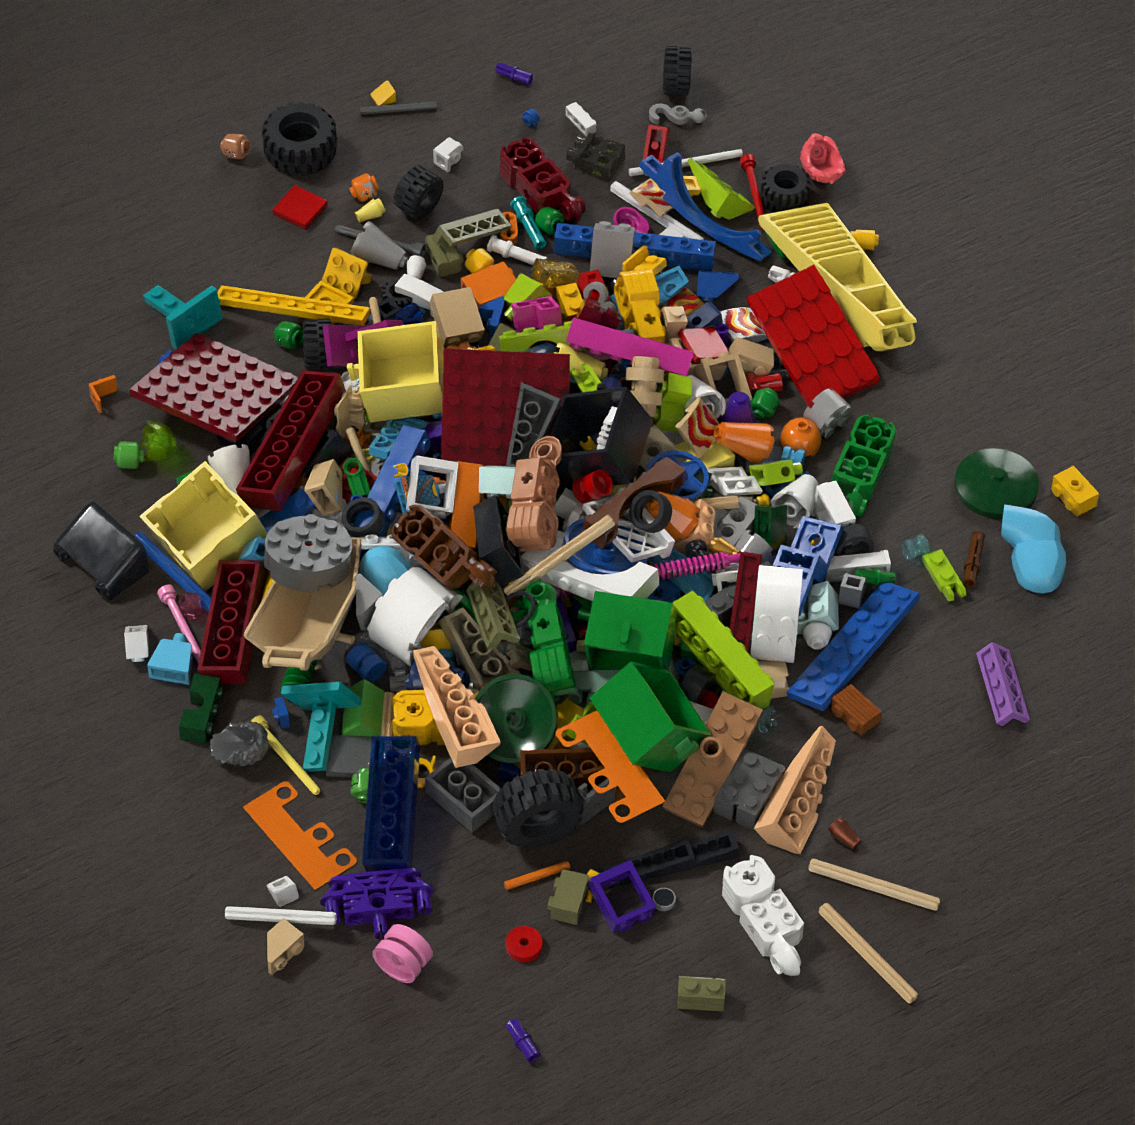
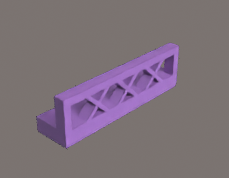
M991 642L976 654L996 723L1004 726L1013 718L1026 723L1030 718L1010 651Z

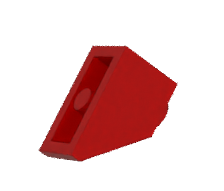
M648 125L643 160L653 155L660 163H663L668 145L669 127Z

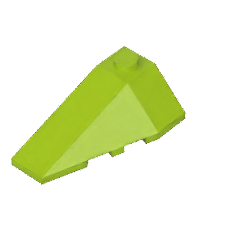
M692 158L688 159L691 170L701 188L705 203L712 209L711 213L719 219L724 217L730 220L755 208L744 196L733 191L729 184L720 180L719 176L705 165Z

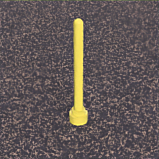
M262 715L254 717L251 722L259 723L267 731V739L270 746L312 794L318 795L320 788L268 730L269 726Z

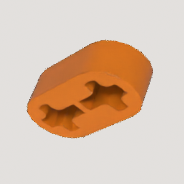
M503 212L502 214L512 226L509 230L499 232L500 239L506 242L509 240L516 244L518 240L516 215L512 212Z

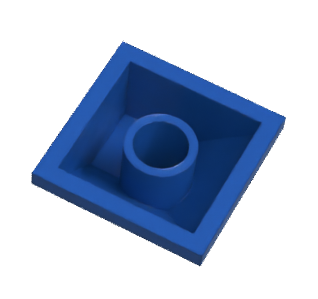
M699 270L697 296H701V300L713 301V297L717 298L739 279V273Z

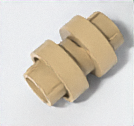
M634 356L632 367H627L626 380L633 381L631 393L649 416L654 417L656 415V406H662L663 393L656 392V383H663L664 370L659 369V358Z

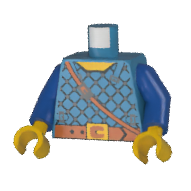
M401 463L393 465V467L398 470V474L394 475L395 478L400 477L394 481L402 513L404 514L405 512H411V510H406L411 467ZM419 470L415 503L431 506L440 505L439 497L445 495L446 483L435 484L432 475H426L425 472Z

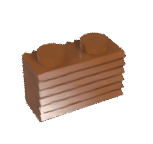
M852 684L832 698L831 709L833 714L838 718L841 717L844 722H847L850 730L856 731L860 736L881 722L882 711Z

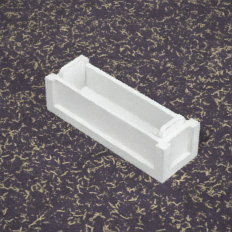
M888 550L833 556L825 580L828 582L842 581L845 573L855 575L859 569L871 571L878 569L881 572H890L891 562Z

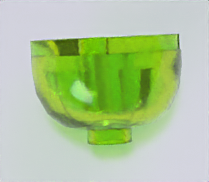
M147 420L146 422L149 425H144L141 448L146 449L143 461L160 462L170 455L171 449H175L176 437L172 436L171 429L165 423Z

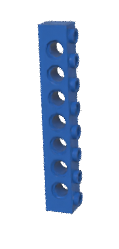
M557 223L554 254L591 258L594 227ZM635 232L633 254L645 245L648 247L649 256L655 255L660 258H666V267L675 268L680 266L681 269L712 271L716 241Z

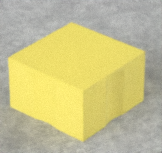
M206 461L184 478L173 491L163 496L140 515V518L159 544L205 592L214 585L219 560H239L247 542L257 536L265 539L267 531L256 514L238 495L229 490L223 479Z

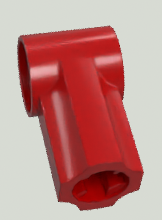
M753 373L745 374L752 398L756 391L760 389L770 388L775 392L783 390L782 377L779 373L758 377Z

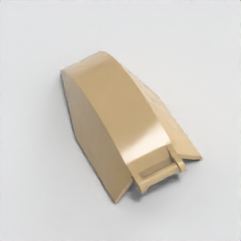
M351 537V570L346 579L335 587L331 588V584L318 586V591L306 592L289 589L275 581L272 582L244 632V637L265 653L262 660L264 668H271V666L296 667L307 671L311 661L322 658L332 648L356 593V574H358L361 538Z

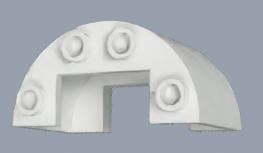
M412 567L398 579L394 578L390 582L385 595L379 597L376 601V610L367 627L369 637L411 667V662L415 659L413 650L422 649L420 642L442 612L446 611L451 614L463 596L441 583L422 568Z

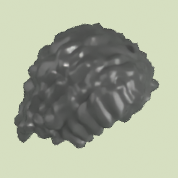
M257 722L229 723V726L219 734H214V739L210 740L211 757H215L222 764L228 763L235 766L237 764L240 766L253 765L263 759L265 753H267L269 746L268 733Z

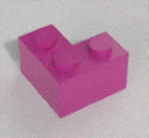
M551 296L511 303L514 327L518 332H523V329L530 327L544 329L543 326L549 324H556V327L563 326L560 306Z

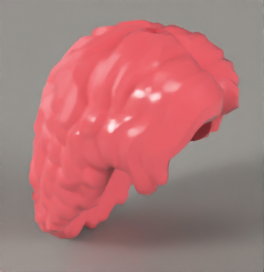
M817 133L811 134L801 150L800 160L805 173L809 174L811 180L814 179L817 182H830V184H833L846 172L840 151L835 142L828 136L823 137Z

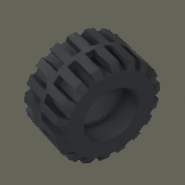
M667 46L665 48L663 69L664 94L688 95L690 92L692 50L690 47Z
M780 163L778 166L773 165L770 169H767L762 176L760 195L765 208H769L771 212H780L806 207L811 187L809 174L805 173L803 168H798L795 164L792 166L790 163H786V165Z
M423 165L414 166L398 183L393 196V202L397 208L413 219L424 218L439 202L444 190V180Z
M330 319L305 320L303 323L304 367L306 371L332 370L333 368L327 367L323 326L332 325Z

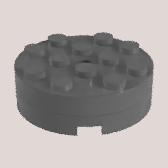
M313 514L292 517L277 522L266 535L265 569L268 568L271 572V578L284 587L297 591L315 592L318 591V586L331 584V588L343 582L350 573L352 540L348 532L334 520L316 517Z

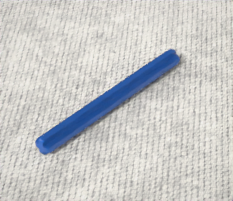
M142 532L135 534L134 536L146 549L147 555L209 612L211 597Z

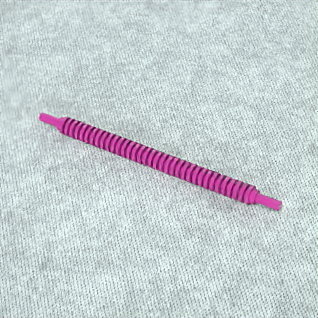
M720 552L719 555L714 553V558L712 554H709L708 557L703 555V560L701 556H698L697 559L692 557V562L690 558H686V562L685 559H681V564L679 560H675V564L674 561H670V563L664 562V566L663 563L653 564V567L658 569L659 580L660 578L665 580V575L667 579H670L671 576L676 578V573L678 577H682V573L683 576H687V571L689 575H693V571L694 574H698V572L704 573V570L705 572L715 571V568L716 570L726 569L731 563L739 562L740 553L728 555V553ZM553 586L557 591V598H560V594L562 598L565 597V593L567 597L571 596V592Z

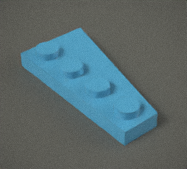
M680 266L655 276L660 294L658 308L688 286L689 280ZM615 295L609 296V301L614 303L619 312ZM619 312L618 316L621 317V321L623 322L622 316Z
M414 417L388 420L387 426L381 429L380 435H377L369 446V455L376 456L380 460H386L403 425L425 430L430 422Z

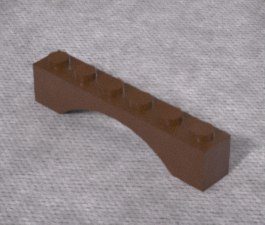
M665 457L660 462H656L646 473L643 472L636 481L629 483L622 492L616 493L608 503L602 504L595 513L588 515L583 523V532L606 515H609L615 522V525L592 541L601 548H604L617 537L619 521L630 508V504L635 496L645 490L667 494L674 493L684 484L686 469L668 457Z

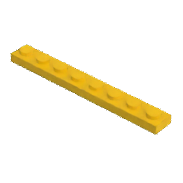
M223 285L218 290L220 305L310 319H330L331 322L355 326H364L371 314L370 307Z

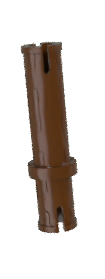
M974 531L972 533L968 558L964 563L965 573L962 583L968 588L976 586L977 574L981 570L980 558L985 534L981 531Z

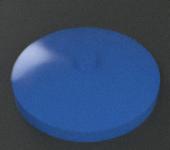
M585 518L575 521L568 527L563 539V546L583 532ZM618 525V528L630 531L629 528ZM617 535L620 539L628 540L627 537ZM634 539L630 540V542H634L642 545L643 543ZM590 542L568 558L581 571L602 575L623 572L632 568L638 562L647 564L648 558L631 563L613 542H610L604 548H601L594 542ZM629 548L633 554H636V553H640V552H641V551H638V550H634V549Z

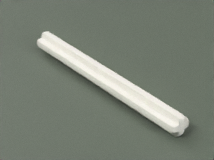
M615 181L610 186L611 192L666 228L670 226L684 235V238L704 240L703 237L668 214L659 217L648 204L642 208L629 194L631 190L619 182Z

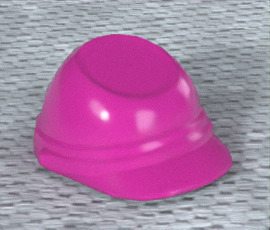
M631 207L619 208L613 216V225L629 224L635 228V232L648 233L649 231L647 220Z

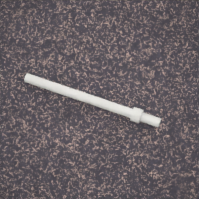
M742 149L693 157L692 159L704 164L742 157L743 152ZM689 158L682 159V167L690 166L688 163ZM640 167L629 169L630 176L645 174Z

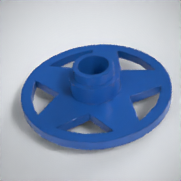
M667 451L658 454L648 463L645 473L656 462L665 457L686 469L684 484L671 495L678 496L682 490L689 491L693 494L683 497L692 501L700 497L707 488L709 480L708 470L699 458L690 453ZM675 457H683L691 461L680 463ZM700 469L704 476L703 484L694 477Z

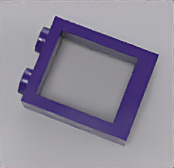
M631 860L590 878L588 888L612 933L618 930L624 932L631 928L632 924L638 921L644 923L653 917L656 906ZM629 877L644 906L618 918L603 888Z

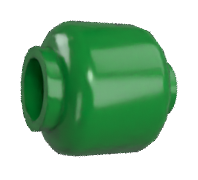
M546 206L537 213L535 223L539 230L548 235H555L557 223L564 224V216L556 209Z
M283 321L274 330L275 342L281 347L290 350L296 349L304 342L303 328L296 323Z
M770 388L757 390L752 398L753 400H751L754 416L761 420L773 417L780 404L778 394Z

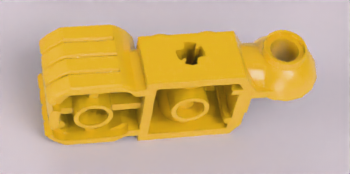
M651 269L620 272L619 275L622 277H618L616 284H614V295L623 319L624 330L635 329L636 336L665 344L666 329L660 321L661 313L658 308L660 294L654 272ZM664 370V376H667L670 371Z
M402 690L392 698L394 707L392 723L395 741L403 746L428 745L431 742H437V745H445L433 717L425 691Z

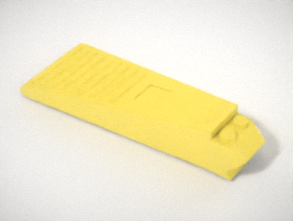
M828 203L759 216L760 226L798 271L807 269L812 265L816 266L863 347L871 346L875 351H886L913 344L915 341L913 323L917 322L916 318L906 309Z

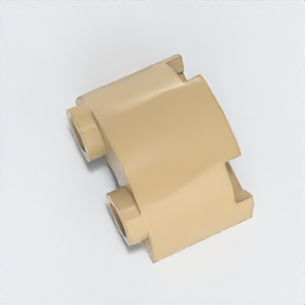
M758 660L760 668L769 674L774 681L771 699L786 697L787 691L790 689V687L788 688L786 678L788 676L786 663Z

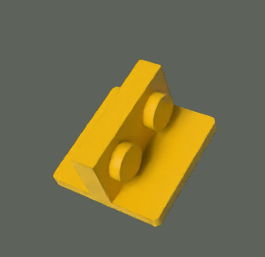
M333 248L322 281L356 299L361 285L370 283L372 275L366 273L367 261L338 248Z

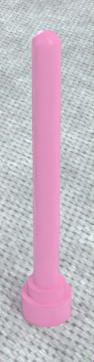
M172 585L162 586L157 594L162 602L168 604L182 634L187 637V643L192 645V653L197 663H199L201 650L175 601L177 593Z

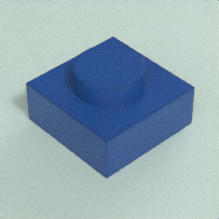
M283 697L274 699L275 708L272 709L274 721H279L281 729L289 727V715Z

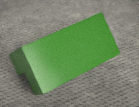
M363 679L349 687L352 692L361 698L360 707L344 708L342 735L374 737L375 740L381 736L384 690Z

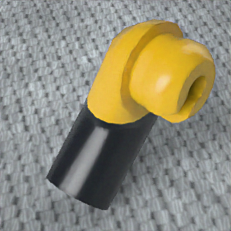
M760 486L762 493L756 494V504L770 506V498L765 488Z

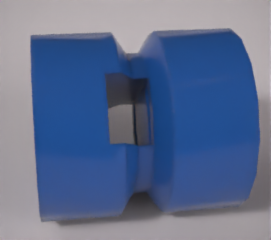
M365 642L356 645L346 658V662L358 672V675L370 683L382 677L387 669V663Z

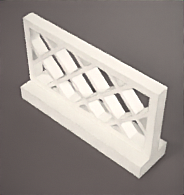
M626 487L618 489L617 493L622 492ZM613 496L584 503L582 510L587 515H592L595 513L594 508L599 509L602 504L608 503ZM629 508L622 516L628 521L620 519L619 526L629 528L630 531L620 528L617 531V535L627 537L628 540L620 539L617 536L612 541L631 563L656 555H660L662 558L670 557L675 543L670 534L665 529L656 533H649L635 527L630 520ZM644 508L642 513L643 521L646 524L652 523L655 518ZM633 530H636V531H638L640 534L633 533L632 531H633ZM634 539L643 543L642 545L634 542H630V540ZM645 543L650 544L653 548L645 546ZM629 548L634 549V550H638V551H641V552H640V553L633 554Z

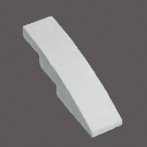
M404 274L395 284V292L412 297L413 304L429 309L433 317L429 302L432 294L443 292L442 290L407 274Z

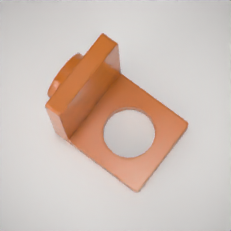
M115 375L89 383L90 397L99 414L102 413L99 397L118 391Z

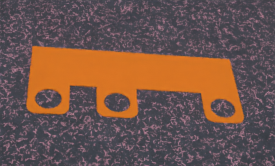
M594 711L556 730L557 738L565 747H570L585 740L605 767L588 778L589 783L597 793H604L616 786L623 792L625 798L609 806V811L618 822L623 823L665 802L640 766L632 765L598 711ZM567 729L573 730L576 733L575 740L565 741L562 738V732ZM597 776H606L609 779V785L605 788L596 786L595 778ZM618 805L628 806L630 809L629 815L626 817L618 816L615 812Z
M284 781L246 804L243 808L313 889L316 890L329 882L331 878L354 866L357 863V859L347 848H342L329 857H326L318 847L334 837V833L323 822L317 823L305 832L282 807L298 795L289 782ZM281 787L289 788L291 790L290 797L287 799L279 798L277 796L278 789ZM324 828L328 833L327 837L323 840L315 839L313 837L314 830ZM340 854H347L350 857V862L346 866H340L336 863V857Z

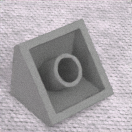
M356 574V616L360 629L364 630L368 627L376 610V601L383 594L364 576Z

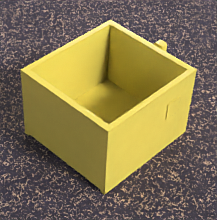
M436 321L358 331L359 364L353 365V363H348L347 369L351 381L359 378L360 395L370 423L442 413L444 346Z

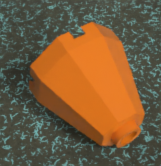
M658 492L666 496L672 505L671 520L664 529L675 542H678L677 538H687L698 524L699 519L696 517V513L700 514V508L687 498ZM653 499L647 503L646 509L655 519L659 513V502Z

